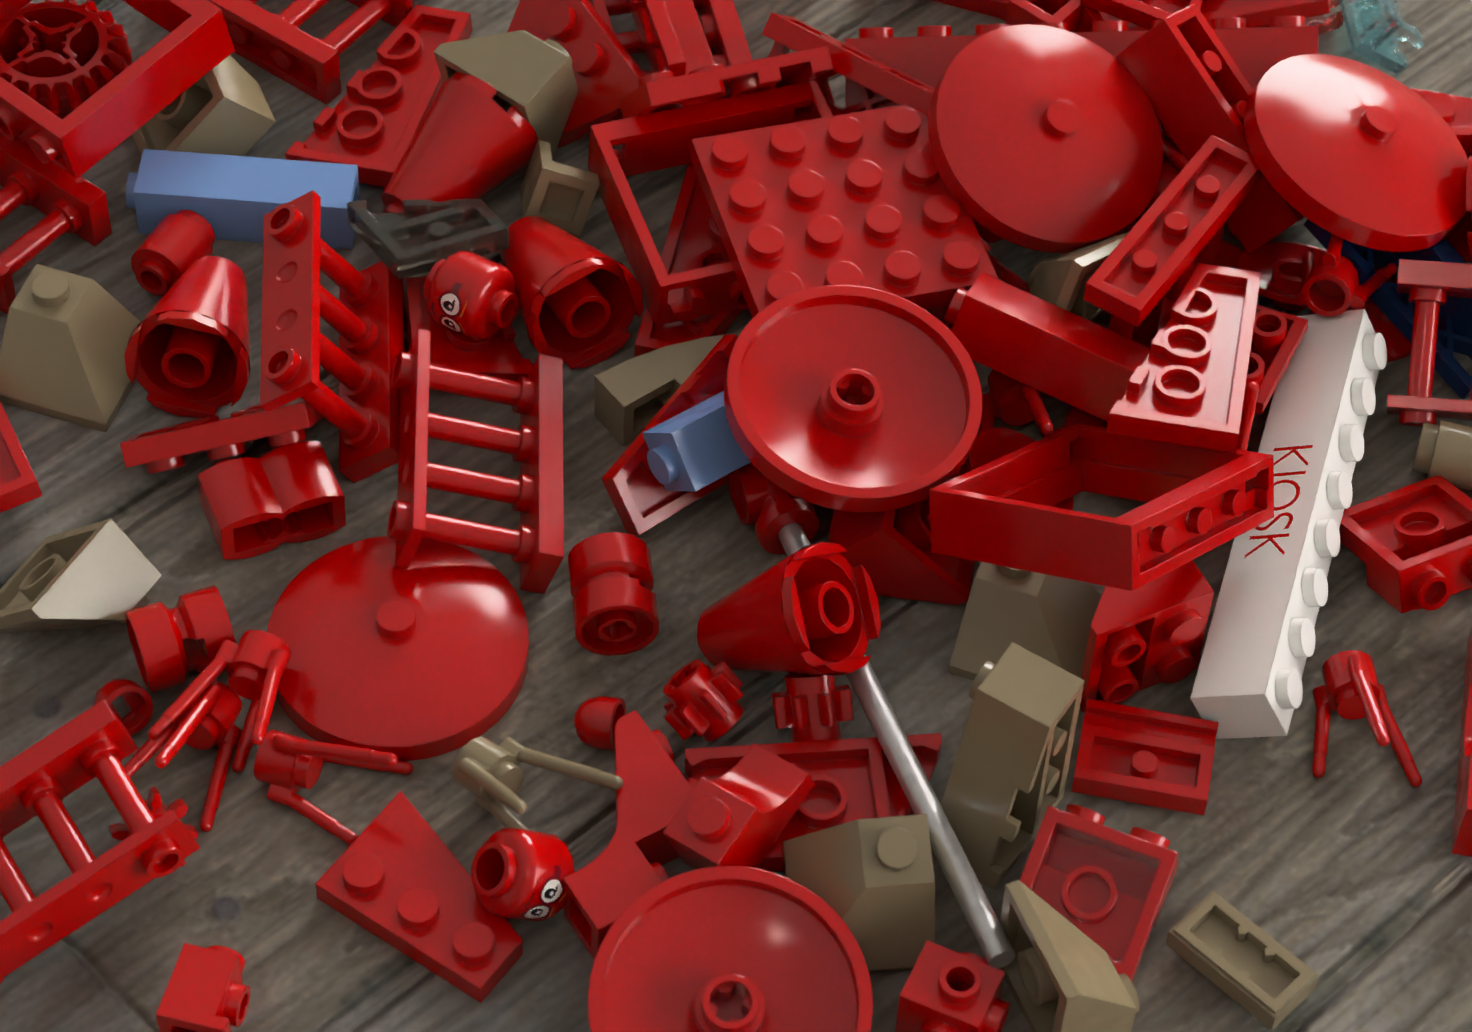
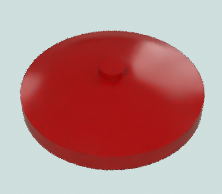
M1033 24L1012 25L990 31L973 40L957 54L940 77L934 89L928 114V135L933 159L939 174L953 197L969 215L989 231L1007 241L1025 248L1049 253H1067L1124 232L1144 211L1156 191L1162 171L1163 144L1154 109L1144 90L1126 67L1102 47L1082 36L1056 27Z
M1304 54L1289 57L1272 66L1264 74L1250 95L1245 106L1244 130L1250 152L1256 164L1271 186L1284 200L1324 230L1364 247L1389 252H1411L1426 249L1441 242L1450 234L1466 213L1468 159L1462 145L1449 125L1432 106L1409 87L1388 74L1369 65L1340 56Z
M827 285L812 287L794 292L772 302L753 317L740 333L730 355L724 382V406L728 424L736 442L750 462L765 477L790 494L822 507L849 512H881L906 507L929 497V489L953 479L965 464L972 450L981 423L983 409L982 390L976 368L968 352L953 332L938 318L915 303L895 294L864 286Z
M387 536L372 537L341 546L318 558L303 569L280 595L269 619L267 632L279 637L288 645L291 651V658L280 679L276 698L287 716L297 727L318 742L394 753L398 760L406 762L443 755L459 749L472 739L486 733L499 722L518 697L524 684L529 662V631L526 613L520 598L506 577L484 558L456 544L422 538L407 569L395 566V539H389Z
M743 866L700 868L681 873L650 888L634 900L611 926L600 945L590 975L588 990V1024L590 1032H870L872 1025L873 995L869 971L864 955L846 923L833 908L808 888L779 874L757 868Z

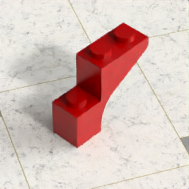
M636 710L622 716L615 724V775L623 779V786L620 789H615L616 830L613 838L596 859L582 869L563 878L568 897L567 903L563 907V915L594 960L603 939L621 913L650 888L669 879L662 865L678 858L679 855L663 832L698 783L693 777L685 779L675 765L673 751L664 734L658 729L651 731Z

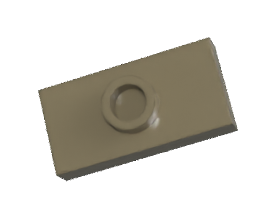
M1215 891L1210 892L1168 931L1165 943L1168 947L1271 1031L1316 989L1320 975Z

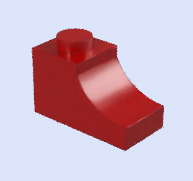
M754 743L744 757L720 778L709 781L701 777L663 833L684 864L695 870L714 866L758 868L815 783L809 773Z

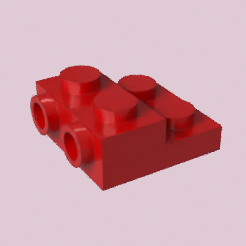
M1433 476L1344 509L1339 528L1340 543L1366 564L1367 585L1399 613L1403 614L1422 608L1428 611L1436 610L1448 601L1450 595L1472 589V499L1444 477Z
M1067 804L1065 811L1048 805L1020 881L1105 950L1118 975L1124 973L1133 982L1152 928L1156 926L1179 864L1178 852L1168 849L1170 841L1152 831L1132 827L1130 833L1126 834L1104 826L1105 817L1086 807Z

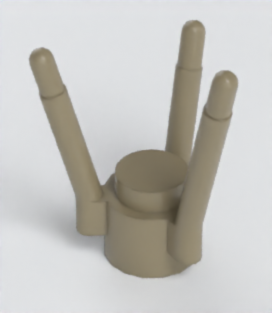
M486 737L472 739L458 753L452 771L453 779L475 795V802L492 813L506 828L512 827L524 830L529 829L505 806L507 805L517 814H522L527 809L526 803L516 796L524 781V772L519 767L521 762L612 789H620L623 786V779L619 776L526 748L511 737H507L499 746Z

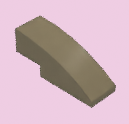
M724 335L704 337L665 346L628 359L595 375V417L623 446L633 442Z

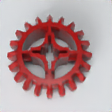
M45 0L36 4L30 2L0 25V76L61 119H64L133 63L131 48L128 46L127 35L123 31L122 24L116 23L111 11H99L93 0L78 5L75 0H64L63 2Z

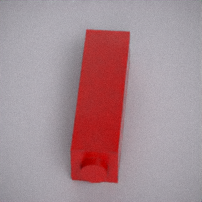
M984 272L979 275L968 291L961 287L958 288L944 318L945 322L953 325L951 331L962 343L972 360L1107 422L1109 412L1117 400L1121 401L1126 393L1128 381L1138 365L1142 366L1150 353V348Z

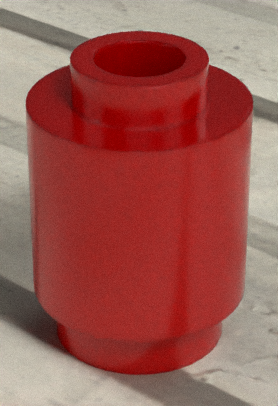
M179 210L175 214L165 216L131 257V267L140 286L149 293L164 296L194 261L202 257L211 256L215 233L210 223L200 214L191 210Z

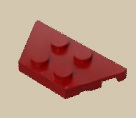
M519 1L507 32L525 30L542 41L551 39L560 44L569 53L573 61L572 68L578 93L557 147L561 148L582 139L590 131L591 125L619 120L618 114L622 112L619 99L639 87L638 79L646 75L590 1Z
M941 733L906 735L930 782L941 755ZM877 737L757 744L809 773L815 783L757 869L770 872L785 871L782 842L858 819L915 815ZM752 745L685 749V773L689 778L693 777L697 782H699L701 777L709 781L716 780L731 770L744 757Z

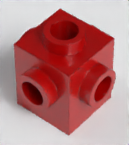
M927 940L899 995L895 1032H1001L1010 1010V1003L1001 1000L1005 971L990 966L988 961L979 955L969 952L958 953Z

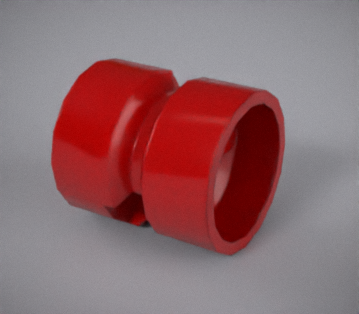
M610 532L587 537L576 544L568 555L570 591L573 596L572 609L575 638L581 647L595 654L613 656L626 655L641 650L652 643L659 633V618L656 594L651 592L654 578L650 549L646 543L631 534Z
M215 585L180 595L176 607L171 609L159 601L124 613L132 651L142 681L149 694L185 684L188 672L195 670L200 674L215 658L223 640H230L236 643L227 610Z

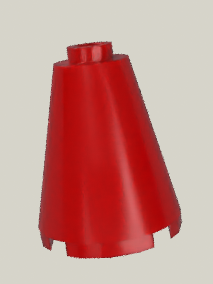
M461 72L453 73L448 80L442 83L381 195L382 202L386 207L383 215L388 223L398 232H432L529 165L536 143L539 140L537 134L517 107L512 105L506 112L492 100L498 91L489 83L471 74Z
M540 216L523 217L512 223L505 230L500 239L499 254L503 265L514 276L516 295L519 298L518 309L529 340L539 354L563 358V363H567L571 369H583L605 361L625 345L631 337L627 328L632 322L635 313L639 318L641 317L644 307L642 288L626 266Z
M206 256L194 261L131 333L124 353L126 374L132 384L136 379L148 392L146 400L156 408L181 417L203 418L215 415L217 408L231 402L232 407L241 399L248 384L251 370L248 294L245 274L234 262L219 256Z
M819 542L805 546L707 607L701 613L697 625L699 648L713 666L724 661L731 670L813 675L828 674L830 676L852 673L868 663L872 655L865 657L864 655L869 640L879 637L881 627L879 601L870 575L863 565L852 567L848 560L840 554L848 551L840 544Z

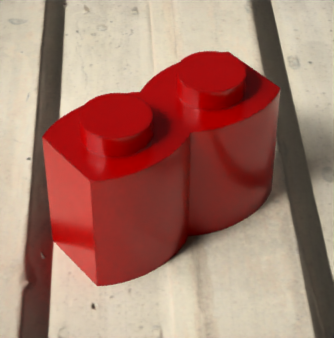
M300 441L278 446L260 458L225 459L198 474L200 504L223 559L239 560L255 557L277 548L284 542L298 543L319 539L338 531L346 525L345 497L319 441Z

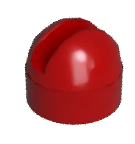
M115 678L96 692L93 705L104 699L130 735L138 733L148 724L153 712V702L149 693L136 682ZM118 696L130 710L122 718L112 704Z
M599 696L587 699L579 705L574 713V726L577 736L585 745L595 749L615 751V724L622 716L626 715L624 700L617 697Z

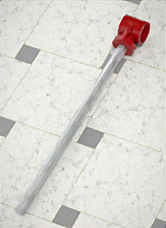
M751 462L727 475L729 492L736 514L744 525L755 523V534L765 551L772 554L786 553L787 556H790L799 549L810 545L809 541L814 538L819 529V518L810 502L796 497L765 477ZM868 661L865 666L846 674L915 815L927 814L931 848L989 965L995 968L1007 966L1014 960L1015 952Z

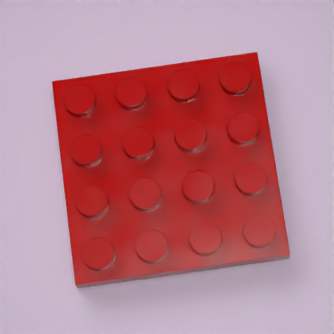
M908 104L691 139V161L752 318L772 302L786 295L818 286L854 285L869 287L895 294L915 303L923 309L950 305L958 288L961 287L968 291L982 272L998 279L971 215L956 201L939 174L930 148L927 116Z

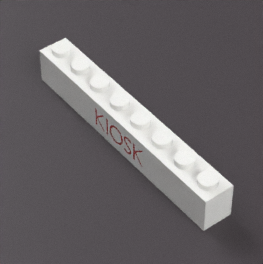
M1365 309L1348 310L1332 317L1318 314L1297 316L1308 319V329L1274 391L1258 453L1273 455L1274 518L1234 538L1190 697L1202 719L1219 722L1216 739L1287 736L1294 708H1298L1301 705L1303 697L1301 679L1306 659L1311 657L1315 650L1316 637L1314 627L1319 607L1324 606L1327 602V576L1332 557H1336L1340 550L1339 528L1344 509H1348L1352 502V476L1356 462L1361 461L1364 455L1363 433L1368 415H1372L1375 411V385L1379 370L1385 368L1387 363L1385 339L1381 333L1375 332Z

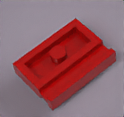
M1087 699L1071 792L1204 816L1209 795L1219 722Z

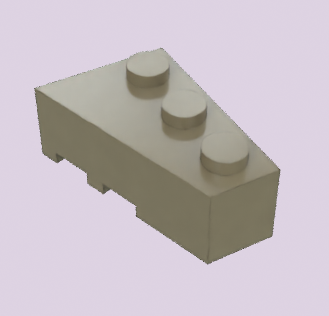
M1013 642L996 664L987 661L981 667L972 683L969 696L974 700L941 802V807L978 881L994 890L998 888L1039 831L1048 805L1055 808L1064 796L1085 681Z

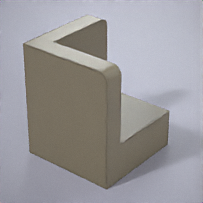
M538 140L520 188L523 217L540 216L571 234L581 236L600 185L598 174L552 161L550 143Z

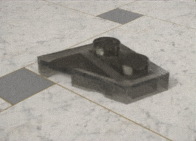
M451 199L445 202L404 200V213H370L367 210V200L347 203L348 224L398 280L407 277L424 276L430 272L431 268L438 261L446 259L458 251L473 252L484 257L487 254L509 248L508 227L481 199Z

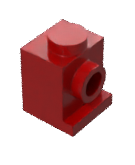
M184 943L156 1013L159 1032H231V1026L240 1027L246 1016L250 1000V987L243 985L241 976L246 965L244 957L237 951L225 946L214 945L204 948Z

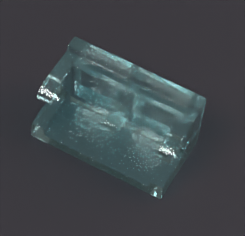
M1339 0L1353 53L1393 73L1399 74L1409 64L1407 57L1399 51L1397 42L1408 41L1412 46L1423 47L1424 43L1420 31L1416 27L1402 21L1397 0Z

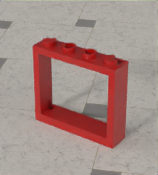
M0 0V25L32 0ZM122 0L170 33L64 119L56 116L0 76V132L10 140L18 137L25 142L44 165L51 161L72 177L78 179L235 51L222 10L208 0Z
M816 80L591 125L587 166L590 172L597 173L599 176V194L635 278L642 288V294L656 326L677 321H692L701 316L737 308L748 309V305L731 262L668 275L626 177L692 163L690 158L691 139L833 116ZM796 108H801L800 112L795 113ZM622 144L621 149L614 150L612 147Z
M1076 423L929 489L930 515L927 516L931 526L932 553L1134 591L1274 518L1273 455L1236 449V453L1210 449L1203 450L1192 446L1106 433L1107 428ZM1070 442L1072 445V456H1070ZM1082 491L1147 502L1117 518L1051 507Z

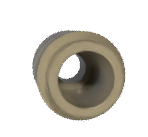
M1441 419L1439 425L1423 422L1412 471L1426 474V479L1433 476H1442L1455 487L1472 491V427Z

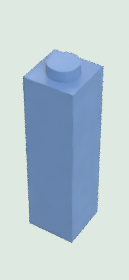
M143 149L138 173L130 172L127 178L126 205L127 208H134L136 210L138 230L142 234H150L167 215L175 214L179 210H191L200 214L210 223L215 233V239L263 243L264 215L273 211L279 205L288 203L314 190L321 197L320 238L331 248L353 249L361 207L358 165Z
M724 391L642 433L649 448L647 452L649 468L655 478L664 485L666 491L696 492L750 463V460L742 452L729 427L724 406Z

